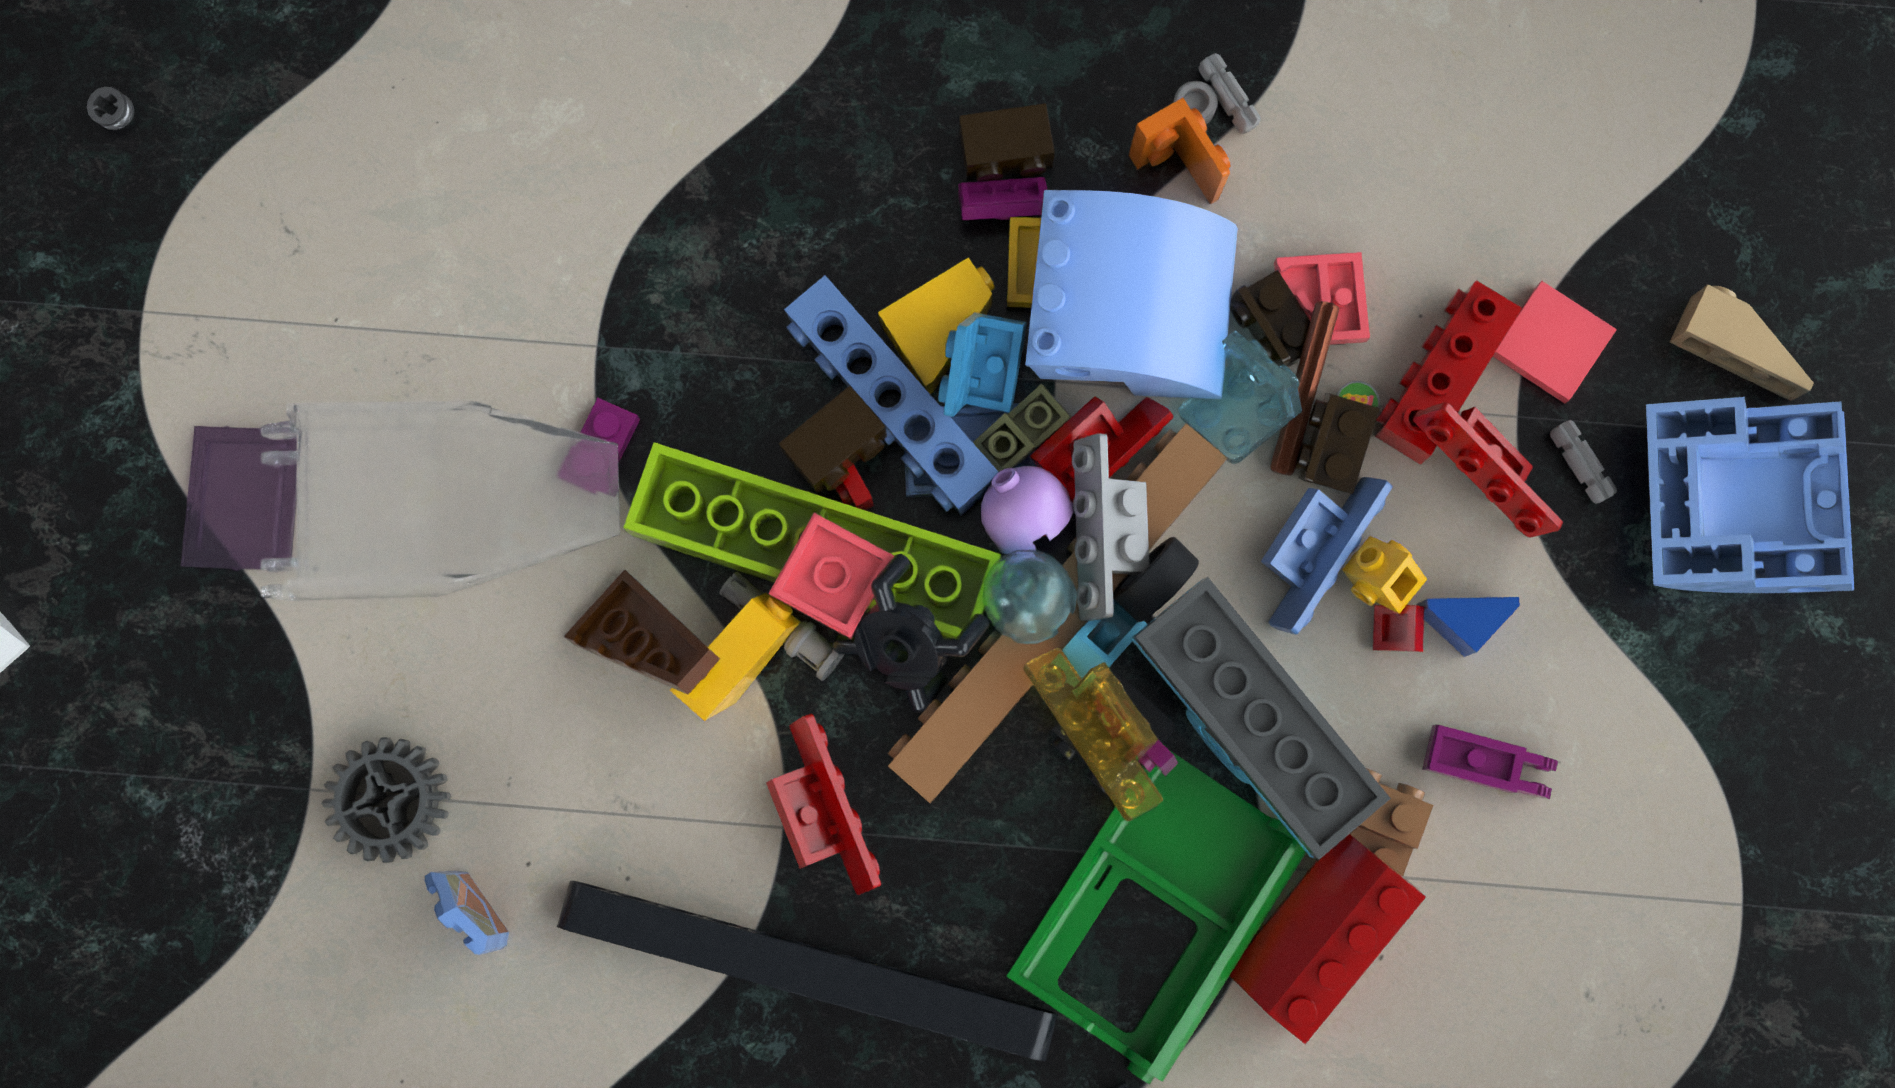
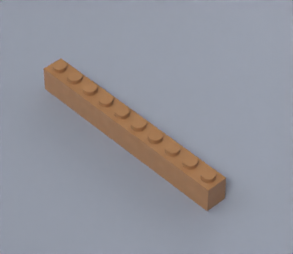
M1187 423L1178 433L1169 429L1154 447V450L1159 455L1149 466L1141 462L1126 479L1129 481L1146 482L1149 550L1227 460L1224 454ZM1077 537L1066 548L1072 553L1061 567L1054 562L1038 580L1037 583L1043 588L1031 601L1024 596L1007 617L1013 623L1002 635L995 630L981 645L978 651L983 657L973 669L965 664L953 677L948 685L954 691L943 703L935 699L920 715L918 720L924 725L914 737L911 738L905 733L889 751L888 755L894 760L888 767L930 804L1046 671L1051 662L1075 634L1088 622L1080 621L1079 606L1076 600L1078 567L1075 557V545ZM1112 574L1113 592L1128 574Z

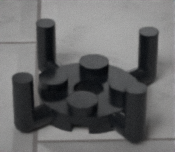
M897 554L872 581L871 589L877 605H874L864 615L852 639L839 633L832 645L834 651L838 654H858L863 664L871 672L876 668L887 676L884 681L885 683L905 690L911 709L916 713H922L947 683L946 676L940 672L946 664L947 656H966L989 627V621L984 615L975 614L956 638L942 637L939 629L934 624V615L928 608L923 605L910 606L895 602L891 588L910 567L909 559L903 554ZM892 639L901 642L907 648L908 653L899 645L894 644Z

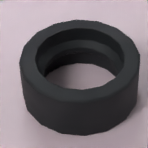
M1176 537L1168 538L1149 553L1148 568L1140 575H1128L1114 592L1113 598L1137 622H1142L1159 610L1181 589L1197 569L1199 560Z

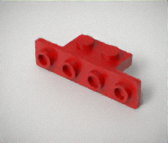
M1094 396L1030 457L1037 467L1051 472L1063 484L1073 503L1075 498V476L1072 466V454L1075 440L1096 433L1107 435L1110 478L1117 470L1125 466L1130 458L1148 441L1157 436L1174 416L1168 408L1146 397L1118 422L1105 402Z
M1443 402L1416 413L1413 421L1426 434L1428 439L1434 442L1455 463L1456 467L1485 494L1489 501L1494 503L1512 521L1520 532L1531 538L1559 531L1563 521L1525 483L1533 466L1476 407L1464 410L1459 415L1449 403Z
M812 713L802 716L790 724V730L805 767L773 778L766 782V785L799 868L801 869L840 853L855 893L860 895L881 886L879 864L873 853L868 851L861 834V819L858 813L850 807L845 795L844 777L840 769L833 765L827 750L828 740L825 730L819 723H816Z

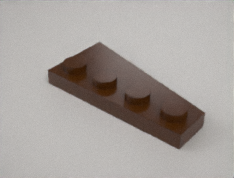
M626 570L616 578L564 636L579 648L687 695L707 676L709 671L720 660L710 648Z

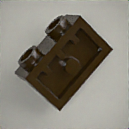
M1279 271L1273 272L1249 287L1243 285L1236 289L1231 298V303L1233 304L1230 307L1231 313L1237 324L1242 329L1247 327L1256 341L1254 349L1261 362L1265 366L1271 365L1275 373L1278 374L1300 361L1310 320Z
M1325 393L1323 401L1316 399L1308 423L1309 426L1315 427L1310 444L1302 443L1295 469L1301 470L1299 479L1353 494L1380 408L1330 393Z

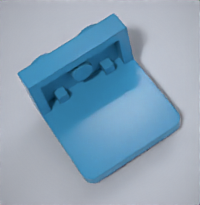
M974 312L962 323H959L956 331L951 330L949 332L945 356L952 358L949 376H943L938 396L939 402L945 403L944 415L954 417L966 404L1010 413L1013 409L1027 322Z

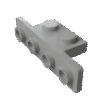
M1101 433L1075 440L1073 445L1072 466L1075 476L1073 509L1076 514L1077 542L1075 545V557L1078 567L1076 600L1079 606L1080 621L1111 618L1114 614L1112 574L1140 575L1149 566L1146 482L1109 479L1108 439L1106 434Z

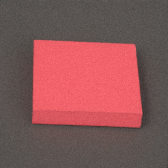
M1541 281L1523 305L1522 310L1493 357L1565 404L1572 398L1617 329Z
M813 513L772 586L769 595L852 639L874 599L871 589L872 581L892 560L894 555Z

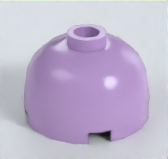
M1035 466L1006 468L994 476L992 484L988 487L981 502L982 524L986 533L1001 553L1009 555L1028 553L1037 549L1033 541L1041 538L1043 535H1046L1050 541L1069 523L1074 512L1073 503L1066 488L1051 472Z

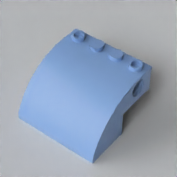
M1044 190L1025 365L1030 367L1040 379L1124 382L1134 396L1222 399L1238 231L1237 225L1208 210L1160 197L1112 191Z
M1744 397L1646 404L1654 586L1678 590L1722 593L1854 591L1845 419L1841 401L1747 408Z

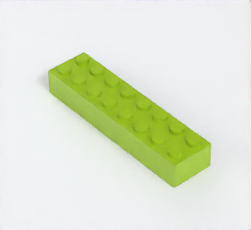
M653 443L623 526L631 536L775 583L813 513H816L894 556L897 554L905 555L910 561V567L891 588L895 602L910 606L923 605L928 608L934 615V624L939 629L942 637L956 638L975 614L983 615L1000 564L1001 554L677 449ZM874 598L873 601L871 602V604H870V606H869L867 612H868L874 605H877V604H876V601H875V598Z

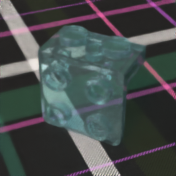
M1235 330L1222 340L1228 367L1224 371L1222 399L1189 398L1178 408L1181 420L1218 449L1227 458V461L1232 464L1241 462L1302 412L1297 388L1300 383L1293 371L1286 365H1276L1269 359L1266 350L1259 342L1254 339L1248 341Z

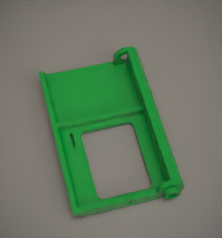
M1172 751L1170 752L1175 756L1179 764L1166 776L1157 767L1148 772L1141 766L1134 780L1124 792L1006 976L1130 1060L1126 1069L1148 1084H1151L1154 1078L1162 1082L1164 1081L1306 854L1280 820L1269 817ZM1125 878L1133 880L1191 919L1196 925V932L1139 1023L1130 1032L1122 1031L1061 990L1058 986L1059 976L1119 882Z

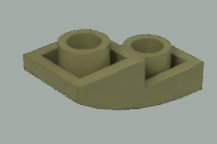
M1040 384L1010 413H1004L973 443L998 472L1006 468H1015L1071 418V415L1048 389Z

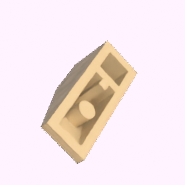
M1706 285L1691 296L1670 343L1790 401L1811 391L1814 382L1748 303L1737 299L1733 291L1721 286Z

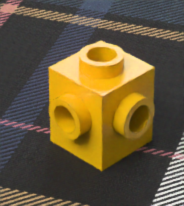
M1372 536L1367 538L1342 569L1352 582L1351 591L1358 599L1370 606L1377 602L1398 614L1401 613L1427 580L1413 560L1411 553L1404 546L1394 540L1385 543Z

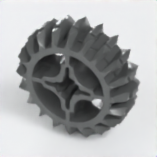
M382 737L377 747L373 742L365 741L361 745L362 755L354 750H349L345 753L346 760L350 765L349 767L342 764H335L332 767L334 773L340 776L338 782L327 781L324 784L326 789L335 791L334 799H325L321 803L323 807L334 808L335 814L329 816L325 823L327 826L340 825L341 827L335 833L333 839L336 842H344L350 839L347 845V852L357 854L363 849V859L365 861H374L380 855L383 863H390L394 861L396 852L401 859L411 858L413 852L412 845L419 850H424L428 847V841L423 834L424 832L432 836L440 834L441 829L433 823L434 818L446 819L449 815L448 811L438 809L439 801L451 799L449 792H438L437 786L444 784L448 780L447 775H432L431 773L438 767L439 761L436 758H429L423 761L426 755V748L416 746L410 751L409 740L399 739L394 746L391 738ZM396 762L402 765L413 775L415 781L397 784L392 774L386 773L383 763ZM365 776L367 784L366 793L355 802L357 788ZM386 792L401 793L394 796V799L387 803V807H372L386 798ZM419 798L417 813L410 825L405 828V825L409 823L406 814L407 808L413 800ZM376 816L382 827L388 828L390 838L384 839L370 833L361 824L359 818Z

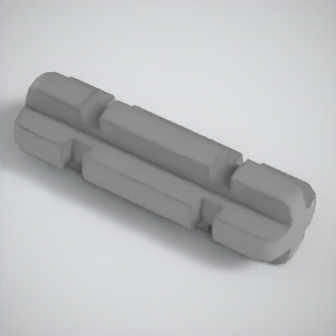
M1217 53L1212 54L1200 63L1199 72L1206 82H1211V88L1215 91L1217 99L1227 115H1233L1234 119L1232 122L1239 133L1245 134L1259 125L1260 115L1253 105L1248 106V97L1230 71L1226 72L1225 68L1227 65L1222 57Z
M1565 421L1552 429L1550 436L1558 448L1562 446L1565 450L1562 455L1580 483L1585 482L1588 488L1585 491L1592 502L1595 504L1601 503L1617 492V488L1609 476L1604 477L1601 473L1605 469L1587 441L1581 442L1578 437L1581 435V432L1574 421Z

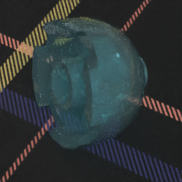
M1037 549L1016 550L1004 555L992 565L983 582L982 601L989 621L1001 634L1012 638L1014 642L1019 644H1038L1055 637L1059 633L1057 629L1066 621L1069 613L1071 612L1073 615L1076 609L1077 592L1068 571L1052 555Z

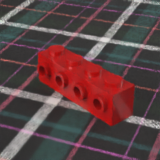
M1477 280L1465 292L1458 288L1444 309V312L1450 316L1443 328L1435 325L1421 346L1428 351L1420 364L1413 361L1400 379L1399 384L1405 387L1397 401L1390 397L1377 416L1376 421L1382 425L1375 437L1420 465L1433 454L1437 445L1428 439L1426 434L1413 421L1416 413L1443 402L1449 403L1458 413L1516 320L1522 307Z

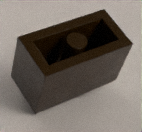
M1046 103L959 116V134L967 181L976 179L977 182L1001 180L1004 175L1018 173L1023 177H1034L1045 173L1046 169H1052L1054 147Z
M849 386L782 440L779 445L783 454L818 494L825 487L828 491H831L844 482L850 475L847 469L860 458L867 462L876 456L885 446L882 440L887 437V433L883 423L855 390Z

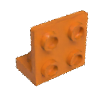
M1184 98L1177 100L1137 123L1129 151V157L1137 169L1149 162L1152 166L1164 162L1174 153L1173 149H1175L1210 204L1219 200L1230 175L1229 168L1231 165L1226 152L1220 145H1213L1206 134L1207 126L1203 116L1196 108L1190 109Z

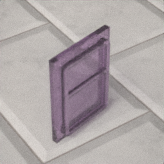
M194 426L181 558L182 567L232 569L234 571L240 569L291 571L303 431L274 429L272 427L265 429Z

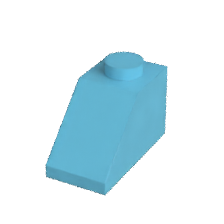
M1114 598L1113 616L1111 618L1088 621L1048 666L1066 686L1070 687L1081 698L1132 642L1130 638L1147 625L1145 621L1137 622Z

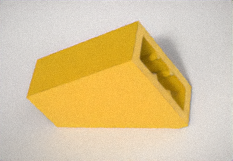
M969 257L878 312L879 324L908 370L930 394L934 392L943 376L951 367L952 358L945 356L949 332L951 330L956 331L959 323H962L974 312L987 314L992 306L991 291L995 289L994 284L987 271L982 266L976 269Z
M767 593L752 598L708 646L720 660L709 671L707 676L688 695L674 688H671L669 691L702 720L706 721L737 703L795 630L800 621L791 615L793 610L789 605L769 596Z

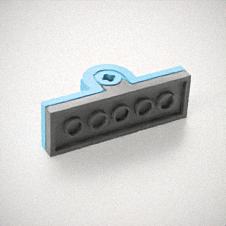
M1208 577L1200 580L1130 638L1187 707L1186 715L1188 720L1209 749L1239 780L1250 784L1309 857L1318 860L1391 799Z

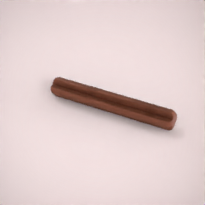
M1318 301L1315 304L1270 465L1271 470L1275 473L1291 476L1295 471L1339 313V307L1333 303Z

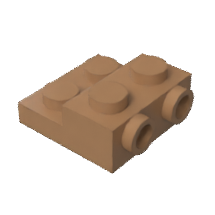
M1367 769L1369 773L1374 777V779L1379 783L1382 775L1373 770ZM1379 783L1391 799L1350 834L1404 876L1413 849H1418L1434 805L1422 801L1425 792L1415 787L1398 783L1395 790Z

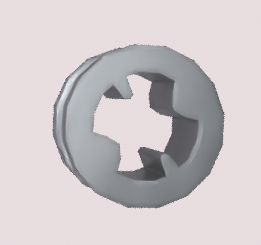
M112 87L96 89L87 101L88 115L93 121L109 130L124 128L133 118L134 106L132 101ZM108 102L118 108L113 115L108 114L103 109Z

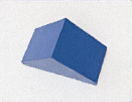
M1519 597L1434 598L1426 599L1416 605L1424 606V620L1466 657L1477 653L1515 612L1520 603Z

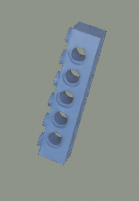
M825 275L784 309L791 321L786 327L791 335L802 347H805L808 343L813 346L820 354L814 359L815 362L831 380L838 375L848 387L851 386L886 427L887 437L884 441L888 445L896 441L906 452L900 459L914 476L919 478L922 474H925L931 483L935 485L929 492L946 512L953 507L962 516L984 497L988 487L992 484V479L999 473L998 470L950 416L944 415V409ZM838 325L844 328L843 334L838 340L833 342L822 340V333L827 327ZM866 357L872 360V366L866 373L857 375L850 372V366L857 358ZM892 389L901 393L900 401L893 407L886 408L878 404L880 395L886 390ZM916 422H924L930 426L928 436L920 441L911 440L906 436L908 427ZM944 455H953L960 460V464L955 472L941 474L935 469L937 460Z

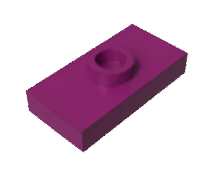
M1022 178L958 184L962 220L989 218L1009 220L1010 217L1042 215L1044 190H1047L1045 178Z

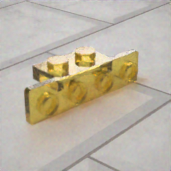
M1055 648L1028 661L1023 667L1024 672L1124 820L1131 821L1158 806L1163 801V797L1138 762L1158 741V738L1151 730L1148 721L1140 714L1124 691L1121 682L1113 675L1106 663L1104 662L1091 668L1081 679L1060 648Z

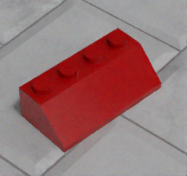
M1349 834L1322 858L1316 860L1254 936L1229 976L1268 1015L1306 1044L1426 896L1416 886Z

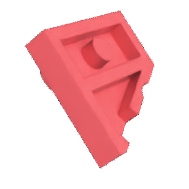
M1361 252L1276 258L1274 262L1275 271H1279L1310 322L1315 304L1318 301L1333 303L1339 307L1330 345L1364 343L1369 340L1370 332Z

